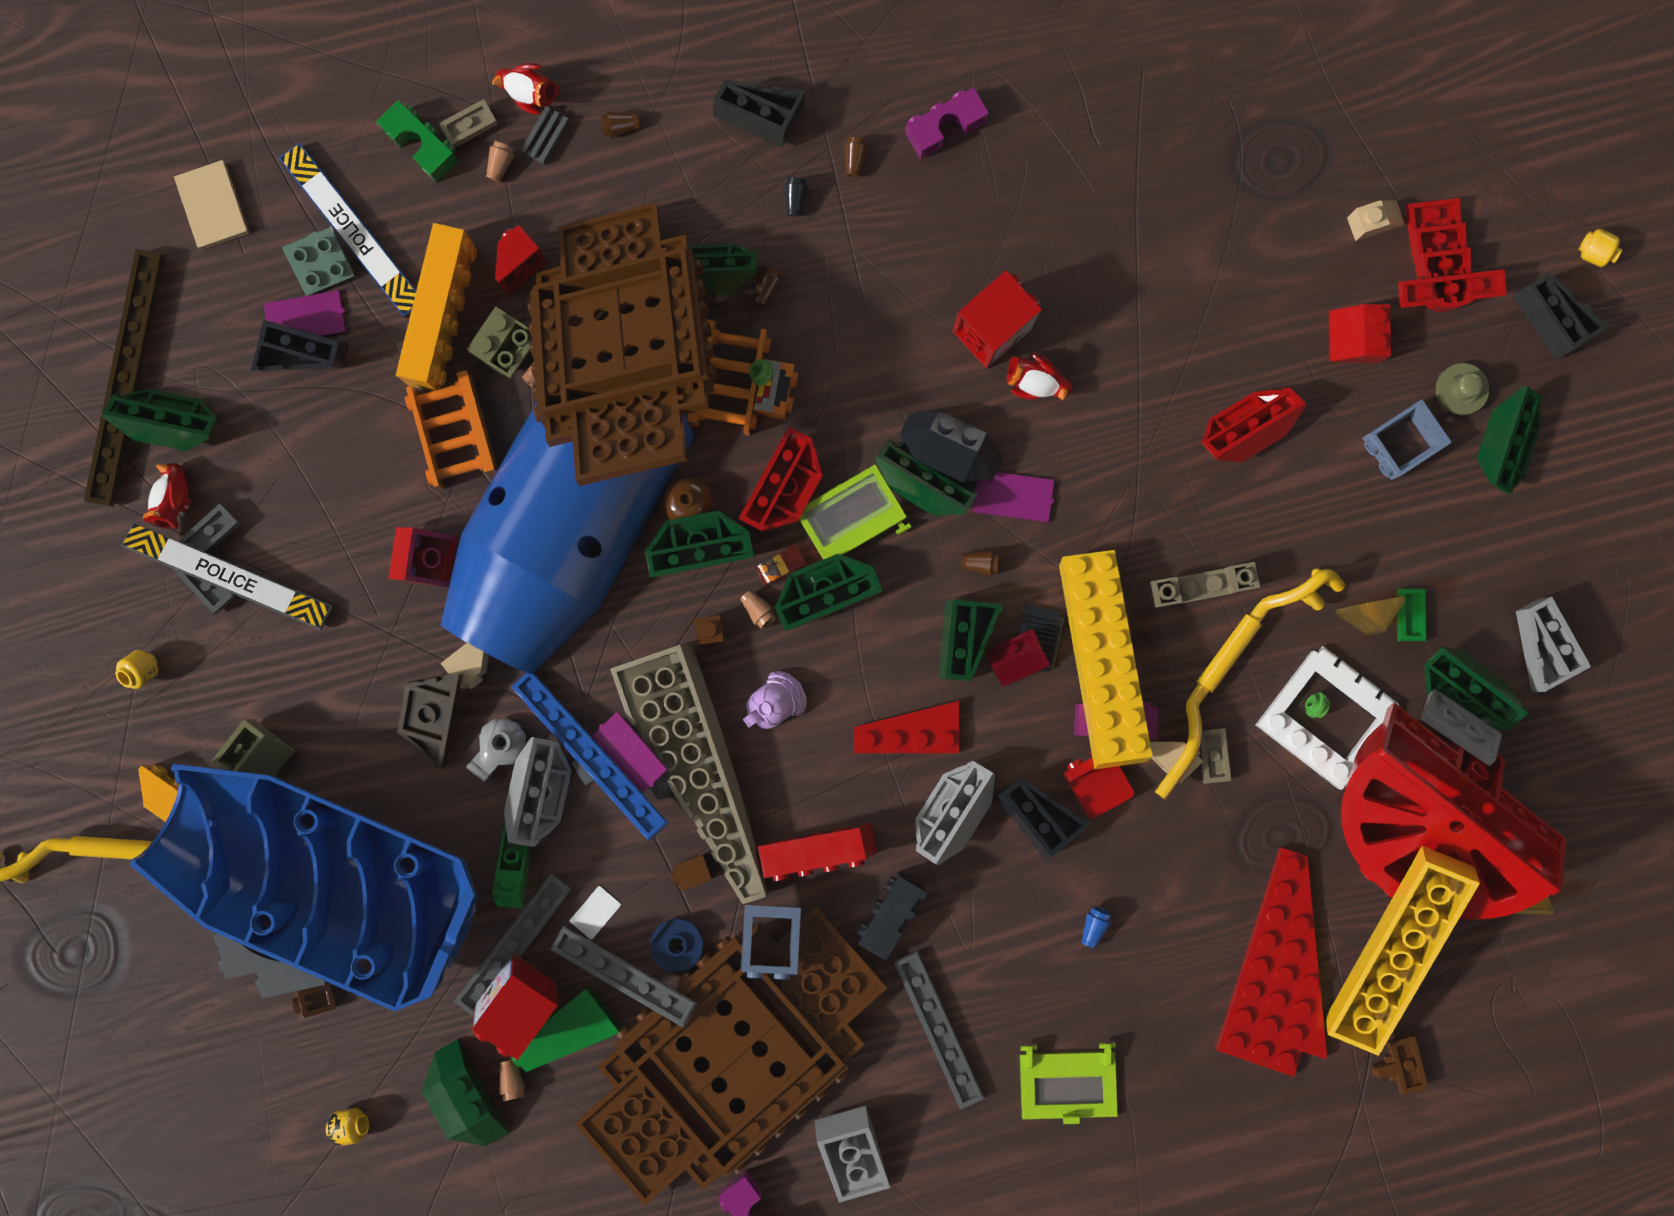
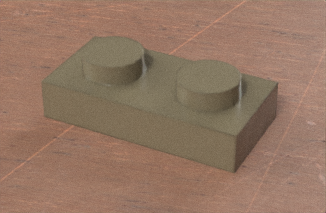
M483 99L440 122L439 125L453 148H456L498 125Z
M1225 728L1202 730L1199 751L1201 753L1200 758L1203 760L1201 763L1203 783L1231 781Z

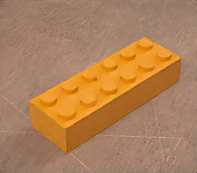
M433 223L396 376L408 386L435 391L445 385L447 378L445 367L447 361L449 362L452 358L453 347L451 343L453 336L456 337L459 329L457 318L465 305L464 289L470 284L471 272H469L471 262H475L477 256L475 244L463 229Z

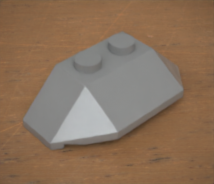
M531 737L515 760L504 809L509 843L535 847L542 838L548 835L561 822L572 770L560 749L559 743L556 741Z
M974 761L944 773L916 817V851L936 865H940L963 850L992 804L995 774Z

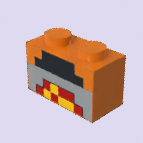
M768 360L773 365V376L766 384L758 385L754 413L785 420L786 413L792 412L794 398H790L791 388H796L798 373L794 372V364Z

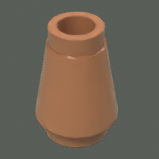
M494 141L493 147L490 146L487 178L501 182L515 157L513 155L514 148Z
M753 590L746 592L740 600L755 626L764 629L777 618L775 609L754 593Z
M512 1060L499 1063V1095H502L503 1101L524 1097V1089L526 1088L518 1067Z

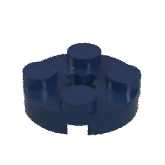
M677 917L661 923L651 936L650 949L653 960L660 968L668 972H681L692 968L698 962L703 952L704 939L699 928L691 921ZM680 938L683 941L681 945L684 949L682 951L679 949L675 952L672 951L671 939L678 940Z

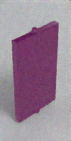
M339 290L264 303L267 321L280 323L321 336L346 333L344 320L346 311L342 308Z
M996 472L993 480L977 481L976 488L973 489L977 494L974 499L973 512L1048 523L1051 504L1054 503V499H1052L1054 480Z
M616 712L605 724H600V729L592 735L596 742L642 793L650 787H654L655 782L668 770L619 712Z

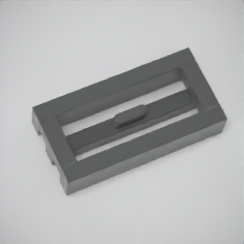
M546 106L522 146V153L545 165L568 126L569 119ZM551 117L545 129L543 130L541 136L539 137L537 143L535 144L534 148L532 149V151H530L537 137L542 131L544 125L546 124L548 118ZM556 121H559V125L557 126L555 132L553 133L551 139L546 145L541 156L538 155L541 147L548 138L549 133L554 127Z

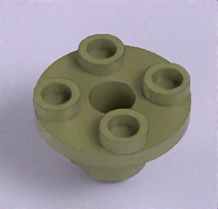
M1459 363L1448 367L1440 373L1436 383V396L1442 410L1456 415H1468L1478 411L1486 403L1489 396V383L1485 374L1479 368L1471 364Z

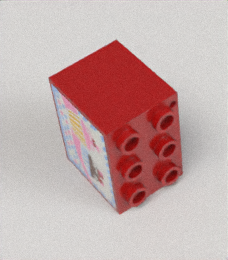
M1006 270L958 312L952 330L986 369L1033 328L1042 310L1039 307L1041 306L1039 300L1031 293L1028 295L1022 288L1021 280L1015 274L1010 275Z
M513 953L475 1004L472 1024L475 1037L484 1043L489 1041L497 1046V1051L507 1058L512 1056L518 1060L558 1006L557 982Z

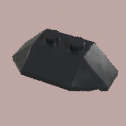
M941 411L909 414L899 434V437L905 442L906 447L916 461L961 482L993 480L1003 459L986 432Z

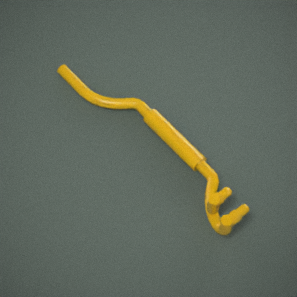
M72 836L71 839H47L30 853L21 852L16 863L1 868L2 865H0V882L13 879L18 883L27 882L29 879L28 870L38 864L52 851L69 852L72 856L133 859L140 855L153 841ZM0 851V863H1L2 852Z

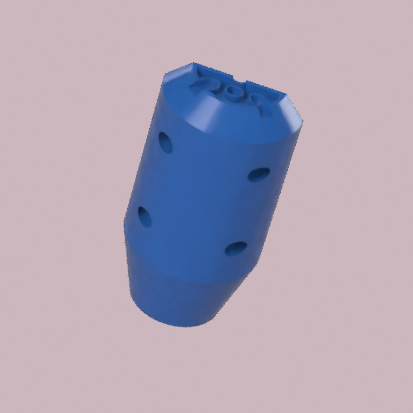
M602 355L599 362H608L612 357ZM577 360L573 368H583L586 360ZM532 409L461 533L440 625L450 633L500 661L528 674L535 673L598 611L681 462L579 486L575 480L573 442L549 447L546 442L545 428L542 423L536 421ZM688 414L682 415L686 453L695 439L692 426L687 421ZM601 546V554L593 558V549Z
M183 764L172 765L171 771H174L176 783L179 784L172 810L156 838L140 855L132 859L130 866L204 928L392 1011H397L430 998L444 980L446 968L452 966L460 951L476 911L475 904L478 901V895L464 858L273 775Z

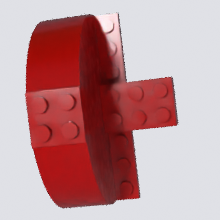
M1395 702L1387 708L1383 723L1366 738L1354 758L1342 799L1341 822L1343 833L1353 857L1360 866L1359 871L1368 880L1381 887L1389 897L1393 898L1421 846L1475 867L1480 884L1459 919H1490L1511 915L1534 906L1551 894L1554 896L1559 893L1563 886L1566 838L1502 788L1506 759L1497 753L1496 760L1488 766L1452 740L1448 739L1446 742L1441 740Z

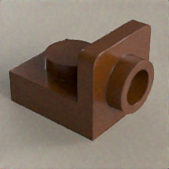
M330 983L295 991V998L291 999L294 1014L299 1013L300 1018L303 1019L336 1009Z

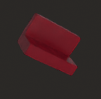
M1033 629L986 650L991 667L1003 687L1050 665Z

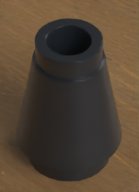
M798 177L786 178V183L783 184L787 216L801 217L809 188L806 185L807 179Z

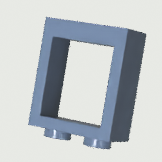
M1422 399L1362 437L1365 441L1364 446L1366 450L1376 457L1380 463L1379 468L1381 472L1391 480L1400 477L1452 443ZM1409 416L1430 447L1398 467L1377 436Z
M745 905L741 971L747 972L748 978H763V973H774V979L790 980V974L797 975L801 908ZM753 917L792 919L789 967L750 965Z

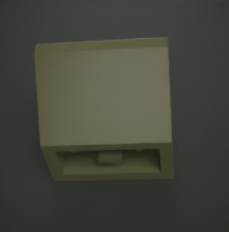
M495 306L467 348V351L488 367L511 379L529 353L533 337L527 326Z
M244 719L211 763L217 768L277 776L296 751L255 719Z

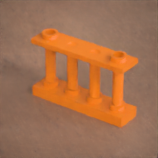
M708 320L712 336L708 337V342H711L712 347L723 343L758 349L756 360H763L764 353L769 354L771 338H767L766 329H761L760 339L720 333L716 322ZM716 355L710 359L715 368L749 374L752 365L751 363L716 358ZM752 381L751 389L713 383L714 392H711L712 394L748 399L746 415L705 409L689 413L687 416V421L691 426L699 427L700 420L705 421V418L744 425V434L750 436L751 429H756L758 414L754 413L758 385Z
M467 370L456 373L458 381L455 382V385L418 395V391L412 386L406 387L408 396H405V402L408 410L413 411L429 469L425 471L428 483L439 491L445 489L442 479L476 469L484 470V473L492 476L498 470L473 377ZM459 395V397L463 396L465 406H462L461 410L425 420L421 405ZM461 420L470 421L472 430L469 431V434L432 444L428 430ZM470 444L473 446L477 445L479 455L476 456V459L439 469L436 454Z

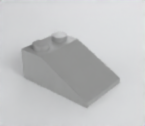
M866 1106L815 1120L817 1144L839 1202L890 1188Z

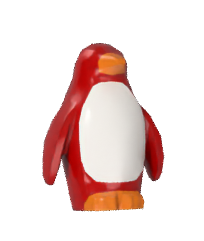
M523 63L513 69H499L492 80V84L506 90L517 105L528 113L541 114V110L537 106L551 105L560 92L561 88L559 85L534 70L541 69L540 64Z
M1033 353L1032 356L1035 359L1011 358L1007 372V383L1016 386L1011 388V392L1016 396L1024 399L1055 396L1064 400L1070 395L1072 391L1071 382L1055 368L1047 357Z
M178 463L157 464L156 467L161 472V478L152 486L148 499V512L143 515V521L155 527L178 530L177 516L179 512H186L191 503V499L188 498V486L184 469Z

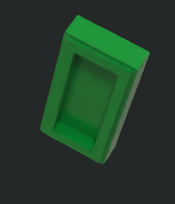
M1397 589L1398 641H1427L1426 589Z

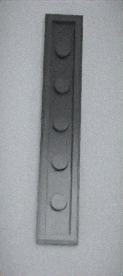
M552 872L453 1002L471 1016H474L475 1004L514 953L518 957H522L573 888Z
M563 926L550 949L683 1028H686L699 1004L568 927Z
M918 950L895 960L894 964L960 1110L985 1099Z

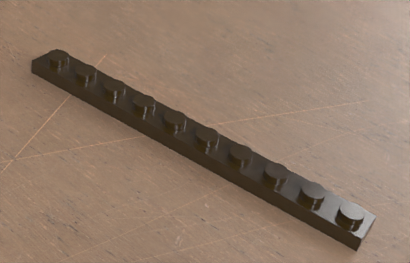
M135 249L102 413L112 395L121 394L122 396L138 391L165 256L161 253ZM102 414L84 502L114 507L128 436L104 419Z

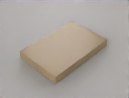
M223 160L174 176L198 249L204 250L250 234L227 165Z

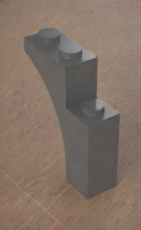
M214 932V942L219 947L221 956L219 968L224 973L225 979L257 972L255 984L257 991L261 993L262 999L329 983Z

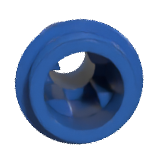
M1092 906L1091 911H1087L1081 942L1088 947L1096 948L1112 923L1110 920L1112 914L1102 908Z

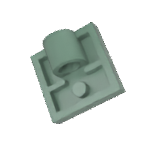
M332 227L310 233L282 247L306 296L355 275Z

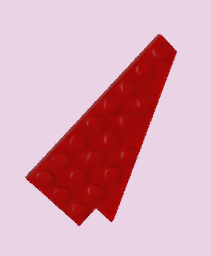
M1279 847L1216 1050L1293 1077L1295 1076L1302 1051L1326 1059L1327 1051L1308 857Z

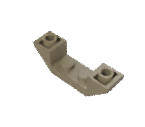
M1255 562L1150 582L1156 608L1260 588Z

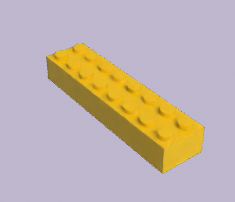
M1115 550L1062 557L1059 568L1094 769L1148 762L1153 756Z
M1421 846L1326 1015L1328 1035L1379 1056L1480 884L1474 866Z

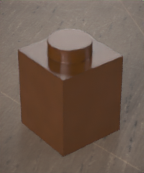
M720 615L694 619L698 646L726 643L722 617Z
M705 853L674 864V871L670 872L675 887L680 886L681 891L713 879Z

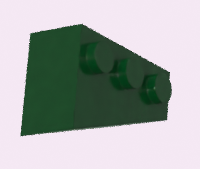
M955 599L945 601L938 679L954 681L972 680L984 653V647L993 632L994 624L1004 605Z

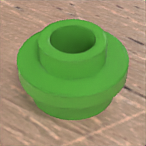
M765 359L756 360L751 365L749 376L755 384L762 386L771 380L773 365L770 361Z
M1318 692L1307 699L1305 704L1307 715L1312 718H1322L1328 712L1330 701L1326 698L1325 694Z

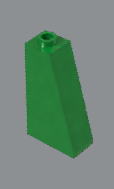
M588 986L548 1018L518 1060L512 1056L511 1058L518 1068L521 1069L523 1067L527 1072L616 1035L622 1026L592 987Z

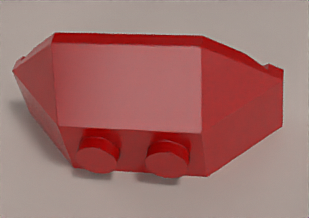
M1290 387L1283 388L1282 390L1253 392L1210 418L1202 439V445L1218 461L1242 463L1285 437L1305 409L1306 403Z
M788 426L739 517L740 520L761 531L799 521L823 476L812 438Z

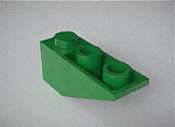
M506 823L503 830L492 896L498 907L523 908L528 878L530 846L509 843Z

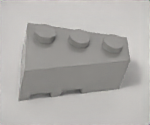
M1552 597L1537 599L1516 611L1531 692H1545L1591 667Z

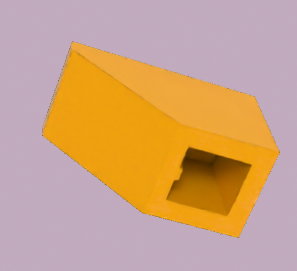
M158 764L141 765L138 771L144 807L166 822L174 805L179 784L176 783V779L173 780L166 775L168 771Z

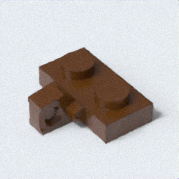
M1409 1034L1388 1040L1386 1044L1389 1055L1384 1056L1385 1062L1371 1065L1373 1076L1378 1077V1079L1389 1077L1390 1081H1396L1399 1093L1402 1095L1429 1089L1415 1036Z

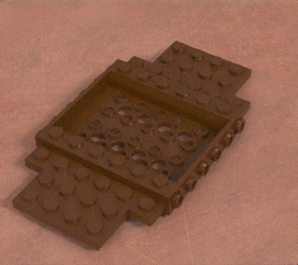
M656 202L558 227L560 266L536 272V285L533 286V290H530L531 302H528V310L532 317V322H529V330L533 337V343H530V350L534 358L531 370L535 378V385L532 386V391L537 403L533 411L536 421L542 423L545 428L547 444L549 447L573 442L575 480L579 486L687 461L682 415L709 409L707 393L714 392L713 380H717L715 366L710 360L714 358V351L711 342H708V337H711L712 333L709 322L705 319V316H709V310L706 300H703V295H706V288L703 279H700V275H704L701 260H696L692 249H689V241L686 234L665 240L662 239L660 212ZM650 299H660V303L652 308L646 306ZM634 305L632 312L628 314L621 313L624 306ZM608 311L609 314L604 320L595 319L599 312ZM574 318H583V322L579 326H570ZM656 340L665 341L662 348L658 350L651 349ZM636 346L639 348L635 355H625L629 347ZM612 353V358L608 362H599L602 354ZM577 360H586L583 368H573Z
M817 906L800 920L797 975L790 974V980L774 979V973H763V978H748L747 972L741 971L743 936L739 938L736 934L730 938L727 935L716 945L719 949L712 956L707 953L696 963L699 967L692 974L687 971L676 981L678 986L675 990L699 1003L686 1028L646 1007L636 1016L638 1022L630 1028L626 1025L615 1035L618 1038L613 1045L616 1050L597 1066L614 1087L576 1120L574 1124L644 1206L685 1170L703 1190L721 1174H724L726 1177L732 1173L737 1175L746 1167V1160L754 1154L756 1157L768 1146L766 1142L771 1137L778 1138L788 1128L786 1124L791 1119L798 1120L808 1110L806 1106L811 1101L815 1100V1102H818L828 1092L826 1088L832 1082L838 1084L848 1074L846 1070L849 1068L847 1061L865 1045V1042L848 1023L883 993L887 986ZM760 922L753 926L750 965L789 967L791 929L776 941ZM721 1000H728L732 1004V1012L730 1014L721 1015L717 1011V1004ZM744 1020L749 1023L750 1031L747 1035L741 1036L735 1032L734 1027L738 1021ZM681 1036L690 1038L692 1041L691 1049L688 1051L679 1050L676 1045L677 1039ZM757 1041H763L768 1046V1051L763 1056H757L753 1053L752 1046ZM696 1058H707L710 1063L709 1069L704 1072L696 1070L694 1067ZM776 1061L782 1062L786 1067L785 1073L779 1077L774 1076L770 1072L771 1064ZM717 1077H722L727 1081V1089L723 1092H716L712 1088V1081ZM734 1098H741L745 1102V1109L740 1113H735L730 1109V1101Z

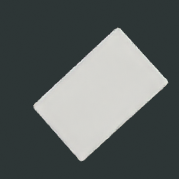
M598 886L570 919V922L592 940L621 904L602 887Z

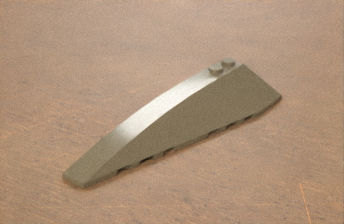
M692 642L683 643L611 668L610 670L631 726H635L643 741L668 768L664 775L668 777L667 783L689 819L692 818L696 824L697 832L702 840L705 839L709 845L715 861H719L725 871V877L741 903L745 904L767 897L766 885L740 788Z

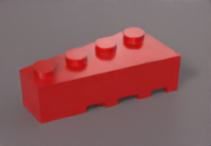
M871 822L863 823L861 826L853 829L848 826L832 830L830 833L819 832L806 835L805 838L794 837L758 846L764 878L773 877V881L789 878L788 874L798 872L799 877L814 874L813 869L823 868L824 872L839 869V864L849 863V867L861 866L865 864L864 860L877 853Z

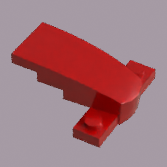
M1460 198L1405 205L1411 252L1418 279L1398 282L1400 308L1426 305L1428 309L1435 312H1450L1476 299L1507 295L1505 269L1471 273V247L1467 248L1466 222H1461Z

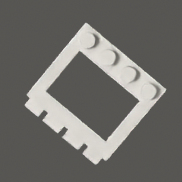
M1322 646L1318 652H1310L1256 723V726L1336 788L1342 790L1347 784L1353 761L1359 748L1366 738L1383 723L1387 708L1394 702L1398 706L1399 703L1385 693H1382L1378 699L1375 698L1380 691L1378 687L1363 676L1356 683L1355 679L1359 673L1343 660L1335 667L1334 663L1338 657ZM1315 671L1376 717L1346 759L1284 713Z

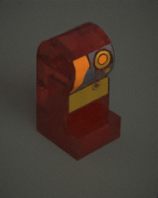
M793 544L786 548V550L773 556V558L759 564L754 569L763 586L766 587L789 576L792 572L807 567V564L796 544Z

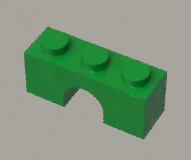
M397 100L376 122L400 148L412 139L421 140V148L413 158L437 183L458 163L453 154L456 150L447 140L444 139L441 142L436 137L437 131L427 121L422 124L417 119L420 115L412 106L408 104L405 107Z

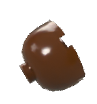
M681 477L672 481L665 489L662 497V509L668 520L709 513L714 510V497L709 487L701 480L693 477Z

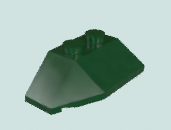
M734 243L689 245V249H692L695 259H700L702 262L704 275H700V279L704 281L706 295L734 294L756 274L757 251L748 250Z
M1523 386L1492 410L1477 455V460L1490 484L1505 494H1511L1513 489L1524 479L1540 431L1541 411L1539 405L1542 404V396L1528 386Z
M153 389L134 391L122 396L121 394L112 395L102 413L104 419L135 441L187 451L208 440L218 421L217 416L212 413L210 408L201 399Z
M888 440L875 459L891 490L933 516L965 515L977 496L976 492L971 489L969 482H961L916 461L906 447L905 442L895 443Z
M720 511L667 520L645 551L650 578L754 558L750 532Z
M835 554L790 573L775 609L785 632L858 604L883 590L873 566L841 554Z
M1442 645L1424 663L1427 695L1433 689L1438 690L1494 729L1509 731L1528 714V710L1510 687L1465 651Z
M458 1038L434 1052L421 1092L446 1138L487 1146L508 1134L510 1131L460 1039Z

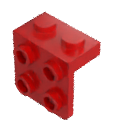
M1093 757L1082 762L1081 758L1067 765L1069 770L1063 774L1089 819L1098 817L1134 796V790L1120 766L1094 769Z

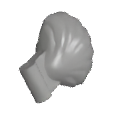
M507 718L493 719L484 725L479 735L480 751L466 768L485 782L499 765L514 764L516 758L527 744L526 734L521 729V726Z

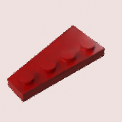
M959 701L854 727V753H959Z

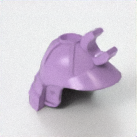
M782 671L771 672L768 676L769 679L766 681L767 683L749 697L746 705L748 715L743 721L748 727L755 724L762 729H770L782 723L790 715L801 716L805 711L807 698L801 683L789 673Z

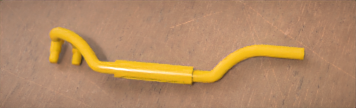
M1313 569L1312 577L1305 583L1289 591L1263 598L1250 615L1246 614L1196 681L1198 685L1186 702V713L1189 723V736L1186 747L1175 765L1155 790L1156 794L1166 800L1196 758L1202 739V720L1199 706L1209 692H1214L1262 627L1260 622L1272 608L1288 605L1299 600L1304 601L1315 610H1321L1325 602L1315 592L1318 588L1325 584L1334 591L1340 592L1345 587V582L1335 571L1331 569Z

